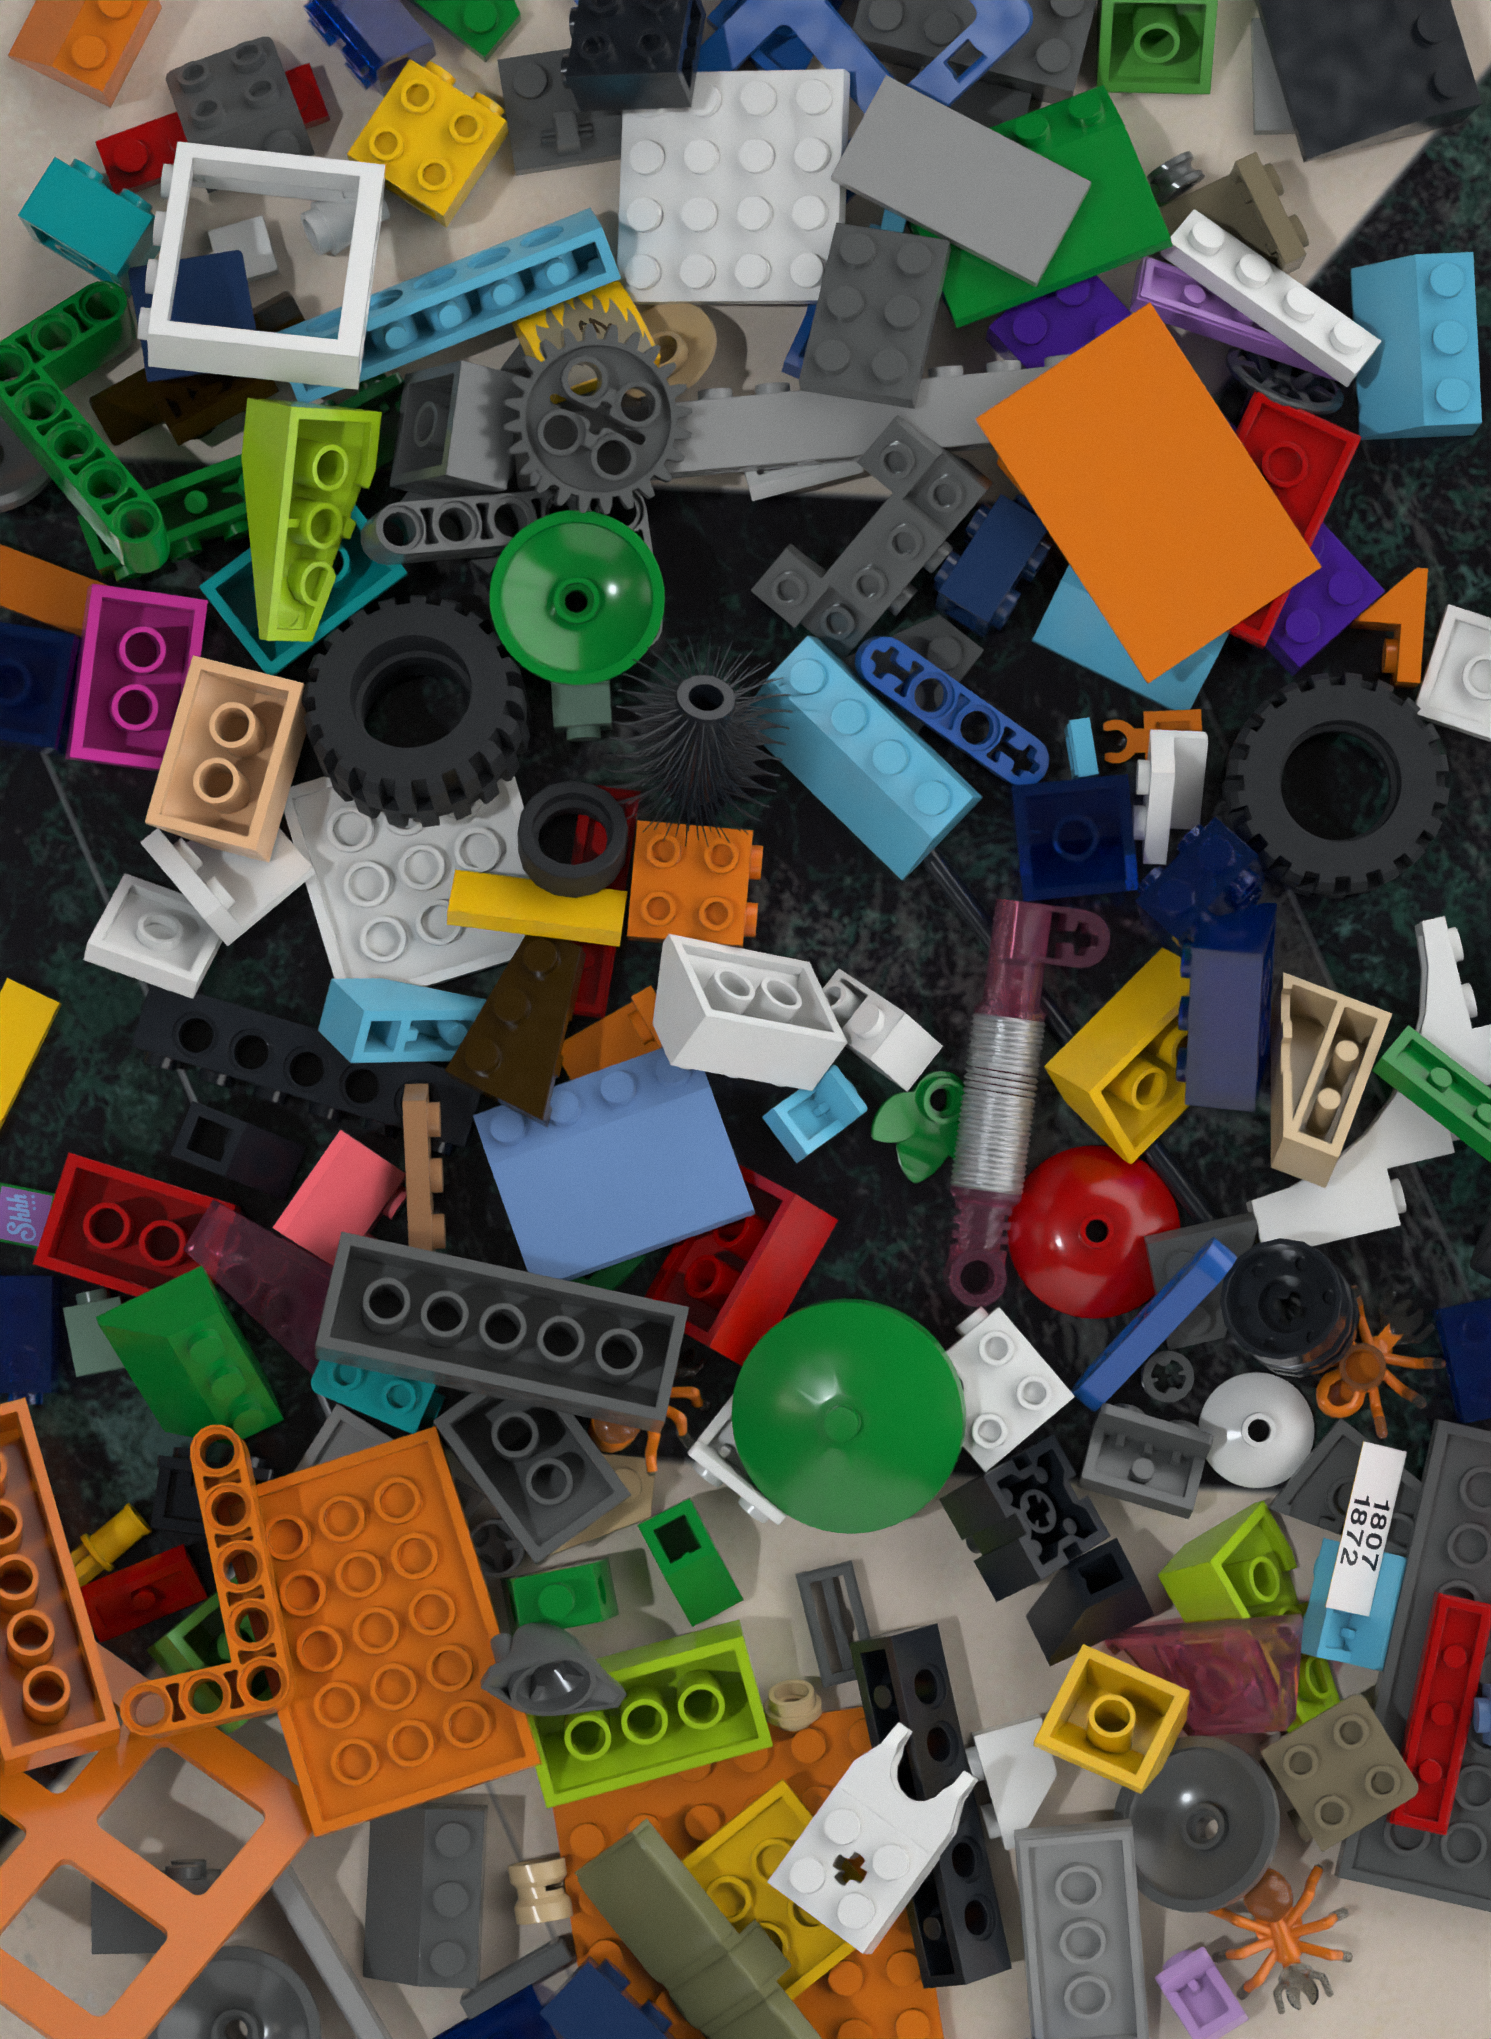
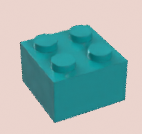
M54 157L19 212L18 217L33 240L98 280L116 283L123 288L126 296L130 298L132 292L128 275L129 269L147 265L148 260L155 259L161 249V246H153L155 215L151 213L152 205L123 188L120 195L115 194L102 183L104 177L98 171L74 158L71 165H68Z

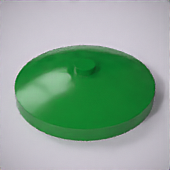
M861 1299L827 1300L806 1306L786 1316L774 1325L753 1347L743 1363L734 1389L732 1401L733 1436L738 1454L750 1479L759 1491L783 1513L803 1524L823 1531L846 1534L868 1533L891 1527L910 1518L926 1506L947 1482L956 1466L964 1443L966 1430L965 1397L961 1381L947 1352L938 1340L916 1320L892 1307L873 1301Z

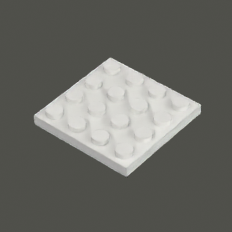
M845 69L697 72L691 107L622 111L617 268L621 279L617 281L621 282L634 305L817 304L836 223L845 224L846 188L831 181V175L848 146L850 73Z
M515 776L508 782L500 778L497 782L500 794L488 804H484L481 799L470 805L471 815L457 821L454 813L439 816L440 825L422 827L419 818H409V823L406 827L390 825L385 813L382 811L377 818L372 819L358 812L354 800L345 802L334 791L328 777H321L290 788L284 814L294 846L315 870L313 876L305 881L334 979L383 978L428 988L510 962L525 934L447 925V910L455 869L530 879L522 868L518 853L517 832L524 805Z

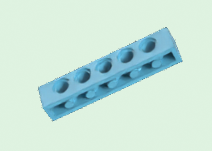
M591 207L371 294L359 383L621 279L603 228ZM342 306L276 333L338 340ZM290 382L298 402L309 403L345 389Z

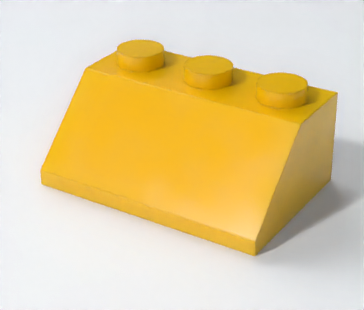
M1162 947L1044 1067L1065 1102L1124 1161L1132 1164L1249 1045L1208 972Z

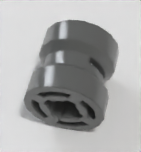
M501 1518L485 1520L471 1531L483 1575L502 1577L510 1574L522 1562L526 1551Z

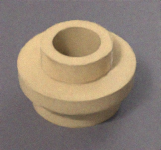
M798 1679L781 1681L772 1686L768 1692V1699L764 1703L766 1720L785 1731H800L807 1728L821 1716V1698L815 1693L814 1687L807 1681Z

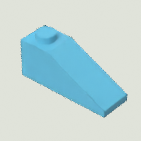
M383 978L331 979L318 1031L350 1063L451 1061L487 1000Z

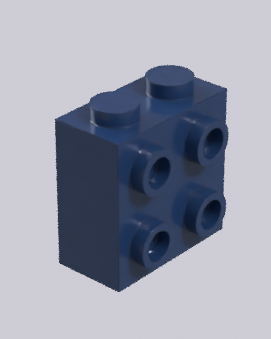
M1000 494L993 507L985 502L980 505L965 530L967 533L963 541L969 545L962 556L952 550L934 579L935 583L932 589L938 592L935 608L982 638L990 626L1001 631L1021 596V593L1014 588L1021 577L1030 583L1032 582L1052 547V544L1045 540L1048 532L1028 500L1018 494L1015 495L1013 500Z

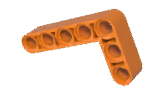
M209 1425L202 1428L192 1440L190 1458L231 1663L145 1681L132 1686L122 1698L120 1716L124 1725L131 1732L148 1739H160L276 1713L288 1706L296 1692V1681L249 1450L245 1441L231 1428L224 1425ZM219 1439L232 1441L234 1446L232 1461L220 1469L208 1467L205 1461V1453L209 1445ZM230 1496L243 1498L246 1504L244 1518L234 1526L220 1525L217 1519L219 1504ZM240 1554H251L255 1556L258 1563L255 1577L245 1584L231 1582L228 1575L231 1561ZM253 1611L266 1613L269 1619L267 1635L257 1642L244 1641L240 1634L242 1619ZM264 1669L276 1670L281 1678L279 1693L268 1701L257 1700L252 1692L254 1677ZM206 1682H217L223 1691L222 1703L216 1711L209 1714H201L194 1705L195 1692ZM148 1695H159L165 1705L164 1715L156 1725L143 1727L136 1717L138 1703Z

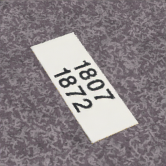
M1363 1441L1325 1605L1326 1608L1369 1617L1406 1458V1451Z

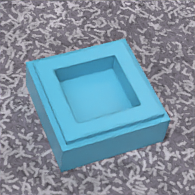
M1090 717L1069 720L1064 729L1072 781L1075 780V783L1094 781L1099 775Z

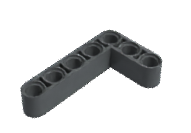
M557 489L545 490L539 494L534 491L397 502L386 506L365 522L361 530L360 542L364 552L371 560L385 565L501 555L510 540L524 527L537 519L549 515L551 507L557 508L560 511L577 510L576 496L570 495L568 500L560 507L554 505ZM636 489L632 491L634 507L627 510L621 505L617 496L612 497V505L616 506L620 511L622 523L640 536L653 553L647 508L641 494ZM591 499L586 511L601 513L596 499ZM496 512L507 515L512 521L514 527L512 537L505 536L496 528L494 522ZM440 516L451 519L457 525L459 531L457 542L450 541L441 533L439 528ZM384 521L392 522L402 530L404 536L402 546H395L385 538L383 533ZM663 619L652 645L659 639L661 635Z

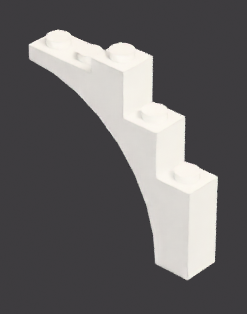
M1445 916L1422 921L1415 926L1421 966L1419 1016L1415 1031L1485 1085L1489 1086L1491 1085V1024L1472 1029L1470 1018L1477 1017V1006L1471 985L1469 983L1461 985L1456 962L1463 961L1464 959L1459 933L1456 927L1447 928ZM1393 1088L1388 1100L1362 1135L1341 1152L1326 1188L1301 1180L1289 1188L1246 1202L1248 1212H1253L1257 1220L1256 1244L1283 1238L1303 1241L1310 1246H1315L1400 1226L1398 1214L1406 1212L1404 1193L1398 1178L1389 1179L1387 1169L1455 1153L1452 1141L1460 1139Z

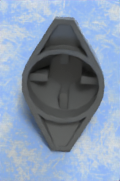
M542 1622L524 1624L517 1629L513 1637L507 1633L494 1636L490 1641V1646L496 1664L488 1668L480 1681L482 1689L517 1711L539 1716H558L618 1708L627 1695L624 1688L601 1667L584 1644L575 1636L560 1627Z

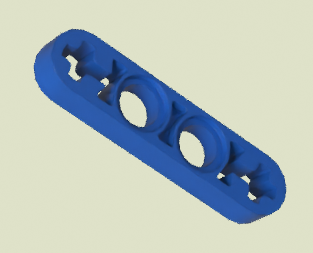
M874 636L865 640L859 646L855 655V669L864 683L998 778L1012 785L1030 786L1039 782L1045 776L1049 767V754L1046 746L1038 738L903 642L892 637ZM890 648L893 651L890 656L891 663L902 671L910 672L912 663L917 665L918 669L905 679L900 695L894 689L903 681L893 674L880 672L877 676L873 674L876 664L870 657L874 651L885 653ZM927 678L937 680L944 691L941 705L930 712L921 710L914 699L917 685ZM973 711L982 712L989 721L987 737L977 744L968 743L962 737L960 731L963 718ZM1005 728L1009 731V734L1001 740ZM1001 740L1009 747L1023 751L1028 746L1030 751L1027 758L1033 765L1029 771L1018 769L1013 774L1011 770L1014 766V761L1006 754L994 750L992 759L986 755Z
M1212 1237L1088 1366L1071 1390L1075 1398L1092 1412L1098 1410L1218 1285L1235 1263L1237 1255L1217 1238Z

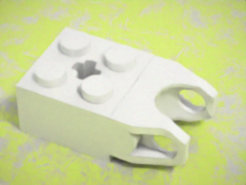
M899 1722L881 1744L854 1760L767 1881V1883L862 1954H872L939 1861L940 1855L957 1833L964 1801L978 1781L970 1773L963 1771L952 1785L943 1789L934 1798L926 1801H914L908 1798L900 1788L897 1780V1770L903 1756L904 1746L913 1731ZM861 1855L865 1862L860 1868L867 1871L862 1882L850 1880L846 1884L842 1878L845 1871L841 1869L846 1858L854 1860Z

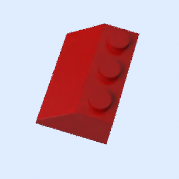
M738 1164L755 1214L676 1242L644 1298L689 1307L684 1333L743 1366V1363L757 1342L784 1317L838 1220L797 1194Z

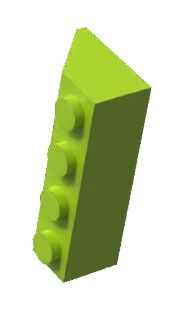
M739 1619L595 1659L624 1688L627 1694L618 1708L558 1716L527 1714L542 1761V1765L536 1766L535 1769L546 1808L773 1746Z

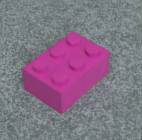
M91 584L87 588L65 759L160 771L193 655L201 657L208 600L99 584Z

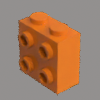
M637 820L627 929L628 940L663 943L668 934L743 949L744 937L755 938L758 903L747 902L749 879H761L763 846L752 845L753 830H745L748 833L747 835L742 829H740V832L738 829L722 828L729 840L728 842L719 827H717L718 834L715 827H711L710 831L708 826H704L709 846L707 847L702 826H698V840L696 825H690L685 847V824L679 825L677 836L675 837L678 824L672 823L664 840L670 823L660 822L656 827L658 822H653L645 830L651 821Z

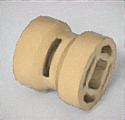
M565 1856L538 1858L508 1865L510 1884L517 1888L519 1899L514 1906L516 1925L550 1922L574 1915L571 1897L564 1892L563 1880L567 1876Z

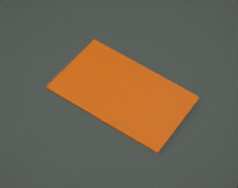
M1150 302L975 418V421L1147 684L1322 567Z

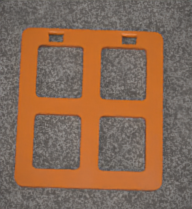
M96 1642L115 1710L120 1713V1703L124 1694L132 1686L150 1680ZM148 1695L138 1703L136 1717L143 1727L156 1725L162 1719L165 1712L162 1698L159 1695ZM122 1723L120 1725L119 1745L99 1750L62 1793L50 1792L24 1772L4 1777L0 1764V1814L22 1829L26 1834L24 1840L0 1867V1935L59 1866L70 1865L157 1927L167 1937V1940L111 2009L103 2016L90 2014L0 1948V2005L46 2039H147L313 1836V1829L300 1787L215 1726L160 1739H148L131 1732ZM160 1748L173 1750L264 1817V1822L207 1892L201 1895H194L97 1824L101 1815L154 1752Z

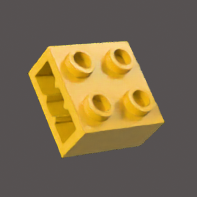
M409 59L348 151L347 156L349 161L384 164L385 189L447 228L508 136L507 121L501 117L504 110L487 96L475 92L471 98L455 88L453 85L456 79L442 67L430 61L423 67Z

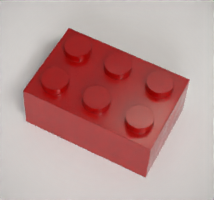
M68 1153L33 1264L136 1297L199 1266H203L216 1288L242 1207Z

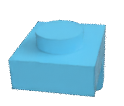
M831 1065L813 1091L799 1089L772 1108L762 1118L794 1161L798 1163L867 1111V1106L858 1095L854 1085L845 1078L836 1065Z

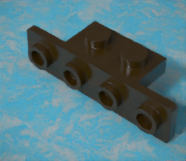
M284 291L253 308L256 331L276 333L306 321L289 291ZM145 368L93 395L89 399V404L114 446H118L165 421L179 447L190 440L201 439L209 435L217 425L241 412H246L247 398L267 399L279 392V389L274 380L212 373L148 383Z

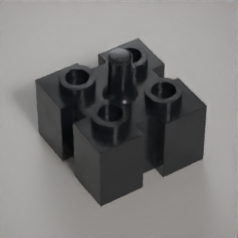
M1054 1434L1013 1454L991 1467L987 1472L981 1473L982 1475L968 1481L939 1499L961 1540L966 1539L968 1549L973 1553L982 1554L981 1557L974 1560V1563L996 1602L1043 1580L1070 1563L1069 1560L1084 1554L1111 1536L1089 1496L1078 1499L1068 1480L1077 1474Z

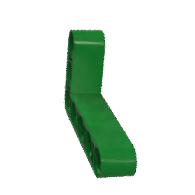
M97 281L82 288L0 341V416L118 560L130 571L148 573L159 569L167 561L170 554V543L162 514L154 501L62 392L124 352L132 345L135 338V325L123 288L113 282ZM104 317H111L107 320H100ZM58 347H65L57 351H52L53 349ZM11 377H18L12 381H5ZM50 415V417L46 419L36 420L39 417ZM83 454L81 457L68 460L73 455ZM115 493V495L110 498L99 499L101 496L105 494ZM149 533L142 538L132 539L136 534Z

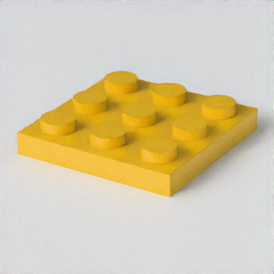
M782 1778L680 1861L738 1933L753 1920L759 1923L792 1965L777 1982L789 1998L793 2000L856 1948L767 1883L813 1819V1815ZM846 1858L841 1867L845 1871L842 1875L843 1880L846 1884L850 1880L862 1882L864 1879Z

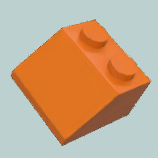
M36 0L8 56L111 108L162 6L159 0Z

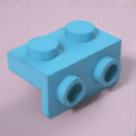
M1323 1538L1320 1554L1314 1564V1581L1307 1612L1301 1622V1639L1298 1653L1382 1671L1407 1558L1384 1552L1369 1617L1326 1608L1325 1605L1340 1542Z

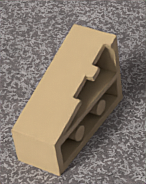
M1282 973L1271 1002V1168L1326 1188L1341 1154L1392 1013L1287 973Z

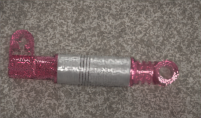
M996 899L983 1000L974 1006L975 1014L972 1015L974 1019L971 1021L973 1023L971 1026L973 1031L970 1032L972 1036L969 1038L971 1042L968 1044L970 1048L968 1049L969 1054L966 1061L971 1066L965 1068L970 1073L964 1075L967 1080L963 1082L966 1087L962 1089L965 1094L961 1096L963 1098L961 1101L962 1106L960 1107L962 1111L959 1113L961 1116L958 1119L960 1121L958 1124L959 1129L957 1130L959 1134L956 1136L958 1139L955 1142L957 1144L955 1147L956 1152L954 1153L956 1157L953 1159L955 1162L952 1165L954 1167L952 1170L953 1175L951 1176L953 1180L950 1182V1194L956 1200L955 1208L962 1209L961 1215H954L953 1219L954 1223L960 1224L959 1230L952 1229L951 1237L958 1238V1243L950 1244L948 1260L943 1271L944 1283L949 1293L960 1302L973 1307L987 1306L995 1302L1003 1293L1007 1283L1005 1269L1007 1251L1000 1250L1001 1244L1009 1243V1237L1002 1236L1003 1230H1010L1011 1222L1004 1221L1005 1215L1012 1216L1013 1208L1021 1203L1022 1188L1025 1187L1022 1183L1025 1181L1023 1178L1026 1175L1024 1171L1027 1170L1025 1165L1028 1164L1026 1162L1028 1158L1026 1154L1029 1153L1027 1148L1030 1147L1028 1142L1031 1141L1029 1139V1136H1031L1029 1131L1032 1130L1030 1125L1033 1124L1031 1119L1034 1118L1032 1116V1113H1034L1032 1108L1035 1107L1034 1104L1036 1103L1031 1098L1037 1096L1031 1091L1038 1089L1035 1085H1032L1038 1083V1080L1032 1077L1039 1076L1038 1073L1040 1071L1038 1067L1041 1065L1038 1062L1041 1061L1039 1056L1042 1055L1040 1050L1043 1049L1041 1045L1044 1043L1041 1039L1044 1038L1042 1033L1045 1032L1043 1028L1046 1026L1044 1023L1046 1015L1040 1008L1045 965L1067 968L1090 967L1101 961L1107 954L1110 945V931L1105 921L1097 914L1087 910ZM1052 913L1060 914L1059 932L1076 931L1078 923L1082 924V933L1091 936L1090 946L1080 947L1077 956L1074 955V945L1064 942L1056 943L1055 958H1046ZM983 1261L989 1269L987 1285L977 1292L966 1291L960 1281L962 1269L969 1262Z

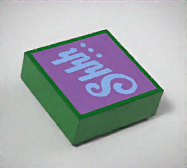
M0 1183V1242L38 1249L55 1193Z

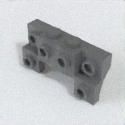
M899 415L890 422L857 462L888 488L892 495L828 571L790 544L751 590L795 628L801 623L843 660L886 609L894 616L902 610L918 591L909 582L922 567L931 574L954 548L946 541L947 537L993 484L990 479L966 459L940 447L913 428Z

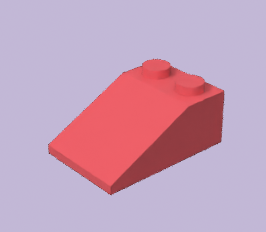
M340 1130L273 1228L334 1266L341 1232L377 1239L370 1233L381 1217L385 1215L391 1220L395 1217L407 1200L406 1187L403 1186L406 1182V1173L354 1137Z

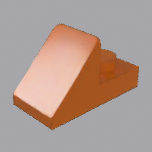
M1416 568L1360 614L1349 626V628L1394 632V639L1385 638L1382 652V673H1391L1390 685L1394 689L1414 690L1420 684L1428 579L1427 568Z

